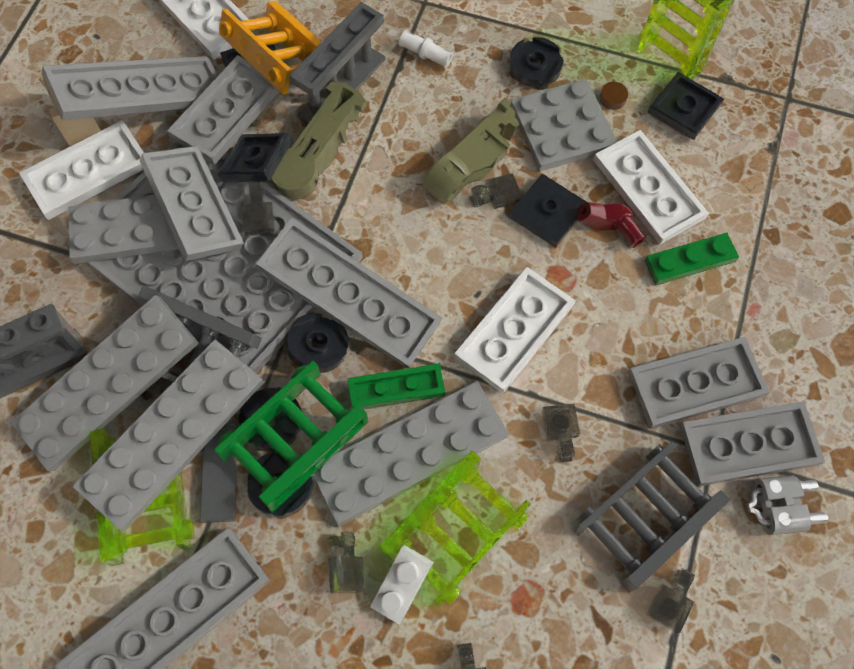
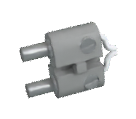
M794 475L756 478L754 480L751 495L752 501L747 503L749 513H754L758 521L762 523L766 534L778 535L808 532L812 524L828 522V516L825 512L809 513L807 504L802 505L800 498L804 497V492L818 490L816 480L800 481ZM755 505H761L763 512L760 513L757 509L752 507H754Z

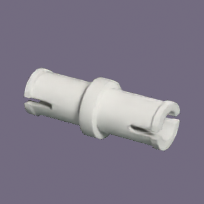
M407 29L403 31L399 40V46L419 54V58L423 60L427 58L442 65L444 68L449 66L453 58V51L436 45L432 39H424L409 32Z

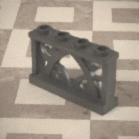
M53 304L44 306L0 326V399L77 364L88 354L79 332L68 324Z

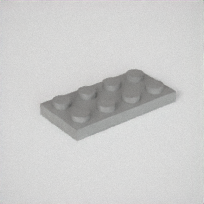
M237 55L167 130L169 138L184 147L198 146L203 158L215 165L276 97L279 91L247 60Z
M198 146L141 154L140 163L185 261L240 250L244 242Z
M155 195L68 207L70 260L73 264L179 249Z
M745 337L632 367L628 371L650 429L763 398L770 393Z
M805 402L685 421L680 425L697 487L819 466L825 463Z

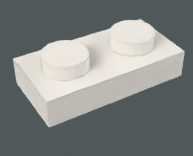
M404 545L400 549L370 607L400 625L434 562Z

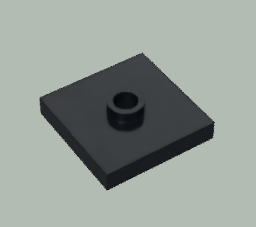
M677 72L651 104L647 113L695 140L720 108L724 98L682 73Z
M289 133L242 134L217 175L222 182H269L293 140Z
M541 174L511 210L509 218L557 248L578 221L577 210L579 206L587 201L546 175Z

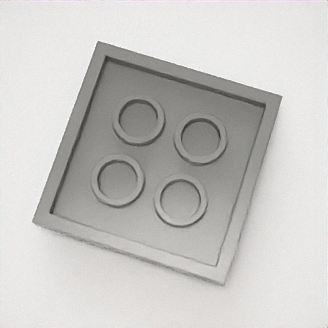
M587 79L511 99L512 104L510 107L515 110V118L519 122L521 132L540 172L595 156L596 153L618 142Z

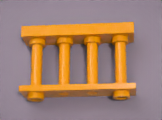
M277 1L267 2L264 17L239 21L230 11L222 9L219 35L282 95L287 94L290 75L300 64L287 66L283 60L298 57L303 62L322 41ZM266 28L271 33L255 36L251 31ZM283 43L287 48L271 51L267 45Z

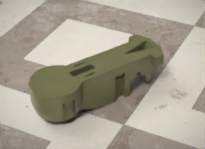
M330 82L326 87L329 96L293 146L288 148L271 177L277 190L284 196L293 199H303L313 193L317 186L319 175L330 166L339 153L338 146L341 142L344 144L347 142L346 130L348 129L349 122H357L359 112H363L367 106L366 100L358 89L341 82Z
M503 98L498 106L453 150L446 153L435 163L425 176L422 187L435 199L449 203L467 184L483 179L505 157L511 144L504 138L510 141L519 126V122L515 118V110L510 107L512 103L507 98Z

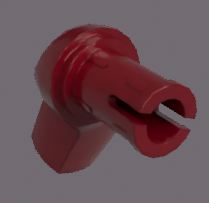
M584 202L577 210V219L580 223L599 231L618 229L631 248L639 246L647 238L634 222V212L624 204L602 205Z

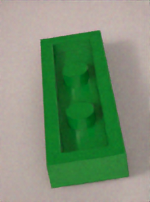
M726 232L647 255L645 263L657 286L735 263L739 255Z
M440 363L347 378L352 409L357 404L365 410L444 397L446 393Z

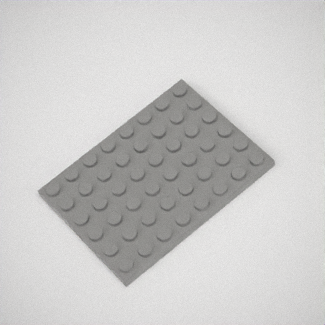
M175 142L167 150L186 147ZM224 154L215 165L206 159L204 160L244 242L240 250L188 261L184 260L180 249L86 263L141 307L148 302L138 297L142 286L145 285L262 337L258 349L247 345L246 350H242L238 357L257 374L287 341L288 332L294 321L301 316L313 313L316 309L256 268L257 261L291 218L295 219L358 262L363 256L361 251L267 183L222 182L217 174L228 155ZM145 172L139 175L114 200L155 195ZM193 321L191 326L187 325L186 328L199 342L203 333L200 331L202 325ZM220 333L218 338H214L226 349H229L230 344L228 341L230 337Z

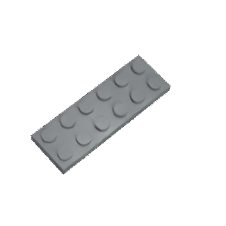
M208 56L47 65L42 67V77L61 120L188 109L218 77Z
M293 218L289 220L256 263L257 269L406 369L410 368L443 319Z
M155 295L10 423L46 470L55 471L199 343L163 299Z
M215 339L72 487L120 531L125 532L264 383L263 379Z
M476 381L336 453L313 474V477L338 527L506 439L509 433L479 382Z
M228 527L55 666L57 669H165L271 580L231 528Z

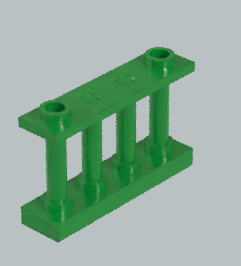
M312 361L308 366L303 365L298 368L292 375V380L235 431H229L224 434L219 440L218 446L214 449L224 462L233 455L263 486V493L259 498L272 513L368 423L367 412L359 404L352 410L349 408L345 409L316 381L321 375L318 364L315 361ZM305 389L336 418L335 422L337 424L328 432L321 431L292 402ZM281 411L312 440V447L304 455L302 453L297 454L268 424ZM257 433L288 463V469L279 478L277 476L272 477L243 447Z

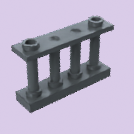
M360 2L290 75L291 83L306 92L309 98V103L297 114L300 120L309 124L329 96L326 87L330 82L347 83V85L359 89L386 60L384 55L371 48V36L384 23L383 14Z
M145 285L142 286L138 297L149 301L153 296L157 295L163 299L185 327L187 325L191 326L193 321L202 325L200 331L203 333L186 369L213 342L214 338L219 337L220 333L230 337L228 350L237 358L242 350H246L247 345L258 349L262 337ZM167 371L161 377L174 382L179 375Z
M673 441L665 448L660 444L646 456L650 461L596 511L590 506L577 518L580 525L574 530L576 535L579 536L589 528L625 567L623 571L627 576L620 583L629 593L638 589L730 501L721 490L713 496H710L708 493L703 494L671 461L667 455L677 446ZM656 465L694 502L693 507L696 511L689 518L685 514L681 515L645 478V475ZM634 485L672 524L670 528L674 532L666 540L662 535L658 537L622 498ZM611 506L649 546L647 550L651 554L643 561L638 557L635 559L598 519Z

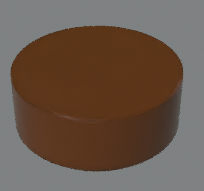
M619 82L606 83L600 93L602 105L612 110L622 108L628 98L627 88Z

